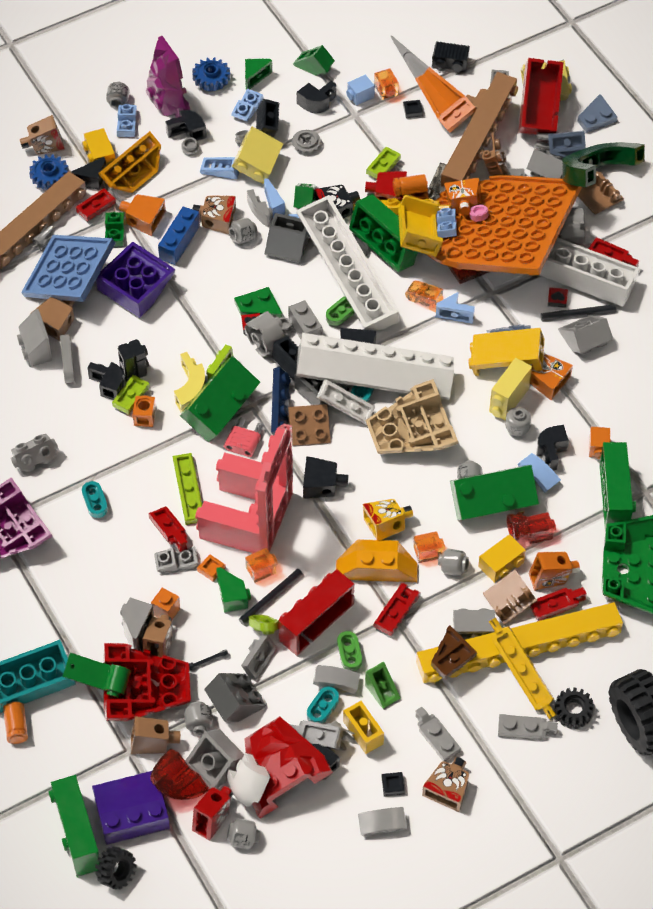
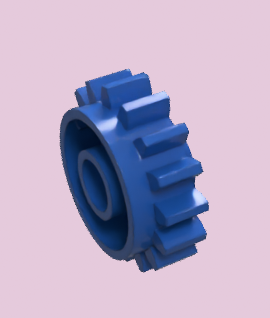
M206 57V61L200 59V64L195 63V68H192V80L195 81V85L199 86L201 90L217 91L223 89L225 85H228V80L231 79L228 63H223L222 59L216 61V57L212 60Z
M47 154L44 155V158L38 157V161L33 160V166H29V176L32 179V184H36L37 188L48 190L69 171L66 160H62L61 156L55 158L54 154L51 157H48Z

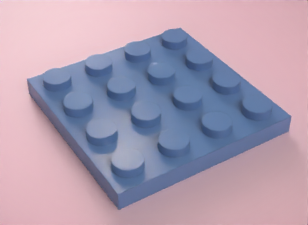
M53 235L21 291L22 295L28 298L49 299L53 297L58 300L84 302L116 244L112 238Z

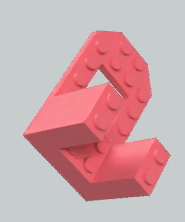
M284 423L277 428L275 435L270 436L268 452L263 453L261 462L225 452L222 459H218L216 464V471H218L216 481L219 482V490L254 499L255 503L250 505L247 513L204 501L202 507H198L195 519H198L196 530L199 531L200 539L264 557L269 556L293 495L292 425Z

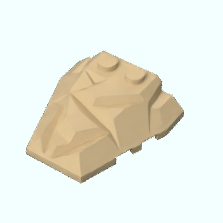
M434 379L413 386L410 389L411 392L403 398L399 396L395 399L396 403L389 408L385 406L365 420L378 454L436 451L459 444L441 403L440 394Z

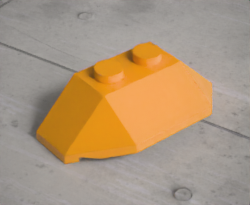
M149 131L98 174L110 188L133 193L158 172L161 144Z
M357 539L336 560V569L350 580L417 582L418 563L399 541Z

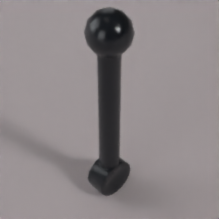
M222 650L196 663H189V670L192 671L201 664L229 654L228 650Z

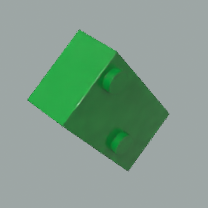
M373 194L357 200L349 225L350 231L360 240L364 241L368 247L398 273L413 266L418 252L401 247L399 216Z
M231 356L223 362L179 416L209 442L221 432L261 381L234 356Z
M603 442L599 470L604 529L606 524L629 520L632 518V513H636V501H632L627 442Z
M522 465L449 480L457 520H465L539 504L532 465Z
M76 774L51 781L52 790L48 791L51 804H56L65 838H61L64 851L69 850L76 877L98 871L95 866L100 863V861H97L99 852Z

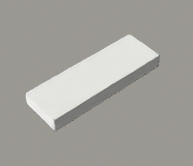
M327 379L323 381L316 397L365 425V420L372 416L375 406Z

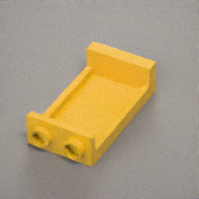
M404 195L398 208L401 247L434 257L437 256L443 243V238L437 236L436 214L439 209L438 204Z
M541 328L473 334V342L470 343L471 358L468 359L469 369L473 370L475 376H479L480 369L507 367L517 358L527 364H533L535 371L543 370L545 338Z

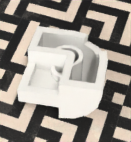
M245 753L242 760H239L236 771L228 770L227 779L236 799L244 805L251 807L253 802H259L270 776L265 767L257 765L253 755Z

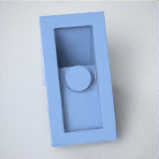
M459 292L437 303L435 318L473 324L475 306L458 304Z

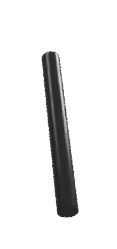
M616 305L540 313V318L542 321L616 312Z
M297 568L238 619L242 625L246 624L249 621V616L260 612L302 576V571Z

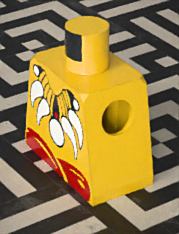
M395 499L362 504L363 519L377 541L404 531L405 519L413 517L412 507L409 505L400 508Z

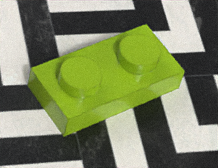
M386 146L367 167L366 174L377 179L379 172H390L401 159V154Z
M225 344L222 350L217 352L216 359L206 370L208 380L223 362L234 356L232 346Z
M132 375L112 401V407L129 415L134 408L135 396H143L150 388L149 382Z

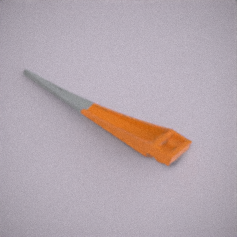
M391 35L393 43L421 88L436 117L446 130L451 133L474 114L477 109L463 93Z

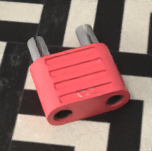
M240 417L236 426L232 427L224 448L230 452L252 457L261 439L260 433L263 429V424L257 423L254 431L242 428L245 419Z

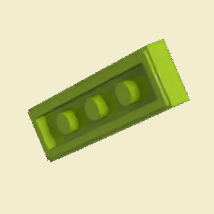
M192 453L174 455L172 459L185 525L196 524L198 522V519H195L198 507H202V501Z

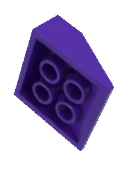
M132 241L100 271L96 279L97 290L140 318L153 306L176 270Z
M155 770L92 785L106 845L170 829L166 806Z

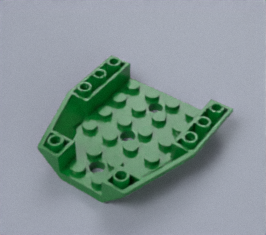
M653 515L608 523L605 527L603 547L602 595L652 615ZM625 568L628 570V573L621 574L617 569Z

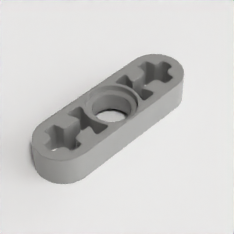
M70 334L60 335L65 383H72L75 380Z

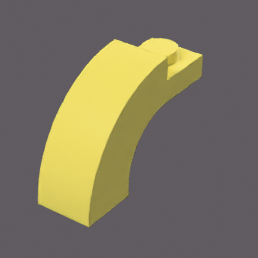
M188 352L180 354L181 366L188 381L181 388L174 390V400L180 413L183 412L206 384L202 363L197 365L195 359L190 358Z

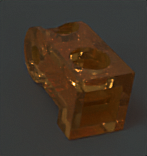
M417 280L413 281L405 292V296L409 301L428 306L429 310L436 312L437 303L444 300L443 288Z

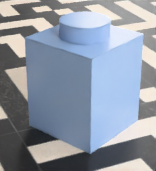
M365 74L347 82V97L356 106L375 98V85Z

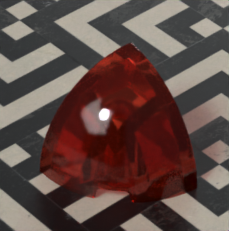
M172 748L159 759L151 772L150 779L152 784L161 793L173 799H194L210 790L200 774L190 769L181 754Z

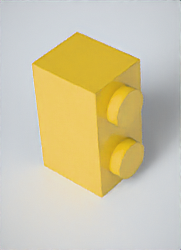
M104 128L83 133L84 141H82V147L84 152H88L87 159L89 163L104 157L106 166H108L115 160V153Z
M509 534L479 556L478 567L495 583L497 580L507 576L515 567L519 568L524 563L526 550Z
M362 701L343 710V723L349 731L355 733L352 736L365 754L384 745V732Z

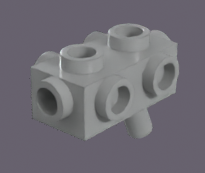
M47 433L40 434L26 443H19L15 448L10 449L13 455L10 459L14 468L18 467L21 472H30L36 468L35 465L52 462L53 457L57 456L55 450L59 448L54 438L51 439Z

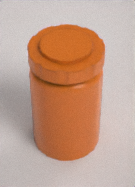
M425 174L400 177L399 179L393 178L395 196L427 192L428 187Z
M20 702L6 704L3 707L6 739L10 744L23 743L28 739L24 704Z

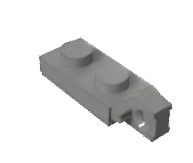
M422 706L415 710V717L419 721L417 723L419 732L442 761H447L461 752L459 744L433 713L429 715Z
M499 714V737L540 740V738H546V735H557V722L547 721V719L542 717Z
M306 720L300 721L299 726L290 724L311 744H321L322 746L339 750L344 731L343 728Z

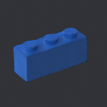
M182 206L158 244L159 259L173 265L177 264L200 227L199 211Z

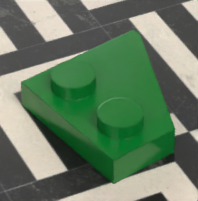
M269 287L234 298V303L240 316L257 313L261 315L268 311L271 315L279 318L282 317V312Z

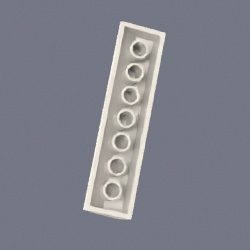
M328 195L296 210L298 217L364 329L383 330L398 323L399 311L331 197Z
M557 238L540 276L623 307L631 294L640 268Z
M302 333L298 347L296 376L323 381L327 379L330 382L406 394L411 392L410 389L413 386L434 379L440 398L449 400L454 376V357Z

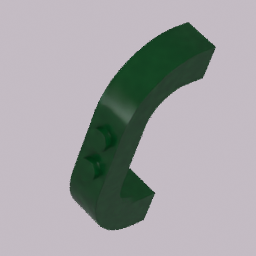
M631 142L602 143L572 153L562 160V179L568 184L579 187L593 185L596 183V168L609 164L636 166L645 162V144Z

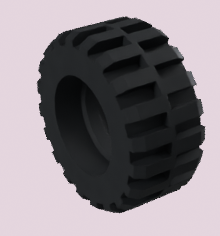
M637 669L611 683L608 690L609 702L612 706L611 709L615 715V720L619 724L620 730L625 735L628 743L638 753L651 755L653 754V674L644 669Z

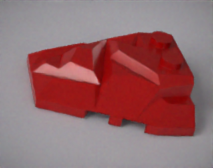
M104 643L103 663L119 665L131 670L123 696L120 695L119 698L108 696L107 691L103 690V709L106 721H129L135 719V717L146 716L191 702L188 662L165 655L158 657L150 654L151 651L144 649V652L131 648L132 645L126 643Z
M281 716L244 738L245 752L253 755L257 765L265 767L270 776L259 802L252 803L260 819L278 808L275 798L305 779L309 778L316 784L333 773L326 757Z

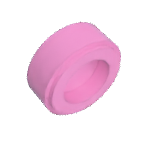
M476 205L471 208L470 218L473 221H483L488 218L489 213L486 206Z

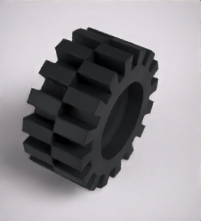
M573 687V691L570 688H566V692L564 690L561 691L560 695L557 696L554 708L557 721L561 720V725L563 726L567 723V728L570 729L571 725H574V729H578L579 725L584 727L585 723L588 724L594 709L593 699L589 698L590 694L587 692L584 695L583 689H580V692H578L577 687ZM568 703H577L582 707V711L577 714L567 711L566 705Z
M116 846L106 848L107 852L103 851L101 853L103 857H98L97 859L100 863L95 866L98 869L95 872V875L98 876L96 879L102 885L115 890H121L123 886H128L127 881L131 882L133 880L131 875L136 873V871H133V868H137V864L133 863L136 861V858L133 857V853ZM118 863L117 870H116L115 873H114V868H115L116 864Z

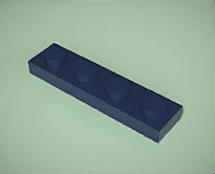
M281 367L273 369L271 433L275 435L279 426L284 423L288 424L289 384L291 379L289 374Z

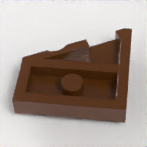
M449 625L443 640H441L438 646L437 653H435L431 661V666L446 680L475 658L477 652Z

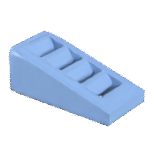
M235 157L203 158L200 168L201 174L228 179H238L239 171L231 167Z
M264 179V192L273 217L275 213L285 215L284 200L270 180Z

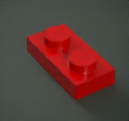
M103 188L75 207L76 212L89 222L116 204V198Z

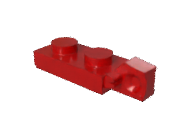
M598 237L594 239L588 248L605 256L639 267V260L633 258L628 250Z
M167 506L148 513L150 521L170 545L175 544L180 552L188 550L186 530Z
M566 587L537 598L538 601L532 604L530 608L536 620L541 621L577 607L580 602L586 600L587 593L584 587L576 590L567 589Z

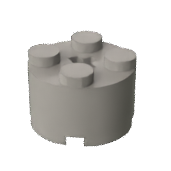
M584 208L571 209L560 231L562 235H559L560 239L576 245L585 244Z
M268 311L252 319L245 326V333L251 344L255 343L257 346L255 350L263 357L272 353L273 344L276 341L286 337L281 328L283 323L280 318H274Z

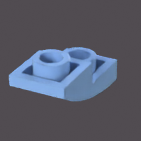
M247 89L242 99L238 100L231 116L248 122L262 102L263 94Z
M124 104L118 106L117 137H135L137 105Z
M451 208L440 209L436 216L438 237L457 236L456 210Z
M533 453L517 464L518 466L532 465L534 480L544 493L561 481L558 475Z

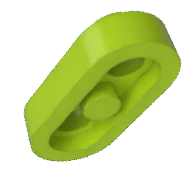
M268 615L249 616V626L253 627V630L262 631V634L265 635L275 634V631L279 630L278 620Z

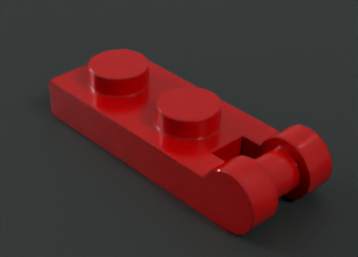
M401 583L375 620L373 627L392 636L413 604L419 599L421 592L416 589L412 590L408 588L407 584Z

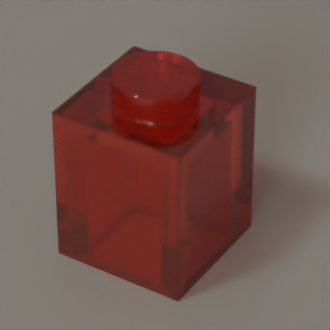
M548 512L525 517L524 530L529 544L553 539L556 524L554 519L550 518Z

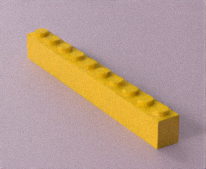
M615 602L511 629L528 657H536L541 653L556 652L560 648L575 647L584 642H595L603 637H615L621 633L623 622ZM494 633L466 639L469 645L477 652V656L452 674L450 678L457 677L466 672L474 673L486 667H497L501 663H505V660L491 639ZM438 647L419 651L416 654V664L423 683H435L443 679L431 666V661L435 653H437Z

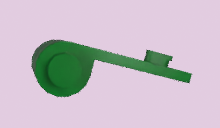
M70 652L62 677L107 691L108 696L119 698L120 695L123 696L125 694L131 670L119 665H108Z

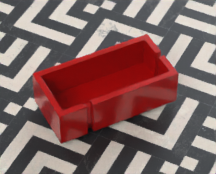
M527 59L524 70L518 133L536 135L537 132L553 134L557 132L564 62L548 60L544 69H541L544 59Z
M338 569L328 573L318 586H313L309 590L307 596L299 599L289 612H284L278 620L279 642L298 656L310 645V642L300 634L303 633L313 642L354 605L355 583Z

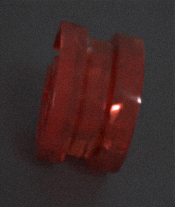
M520 511L516 515L511 513L506 516L508 532L516 541H519L520 538H530L529 522L527 516H523L525 514L524 511Z

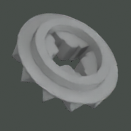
M300 130L294 134L292 145L296 148V151L301 150L303 154L305 151L311 153L312 150L317 151L318 146L321 145V138L313 130Z

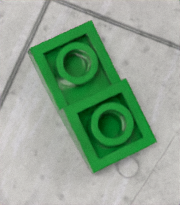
M111 212L105 215V238H112L116 243L114 247L124 246V212Z

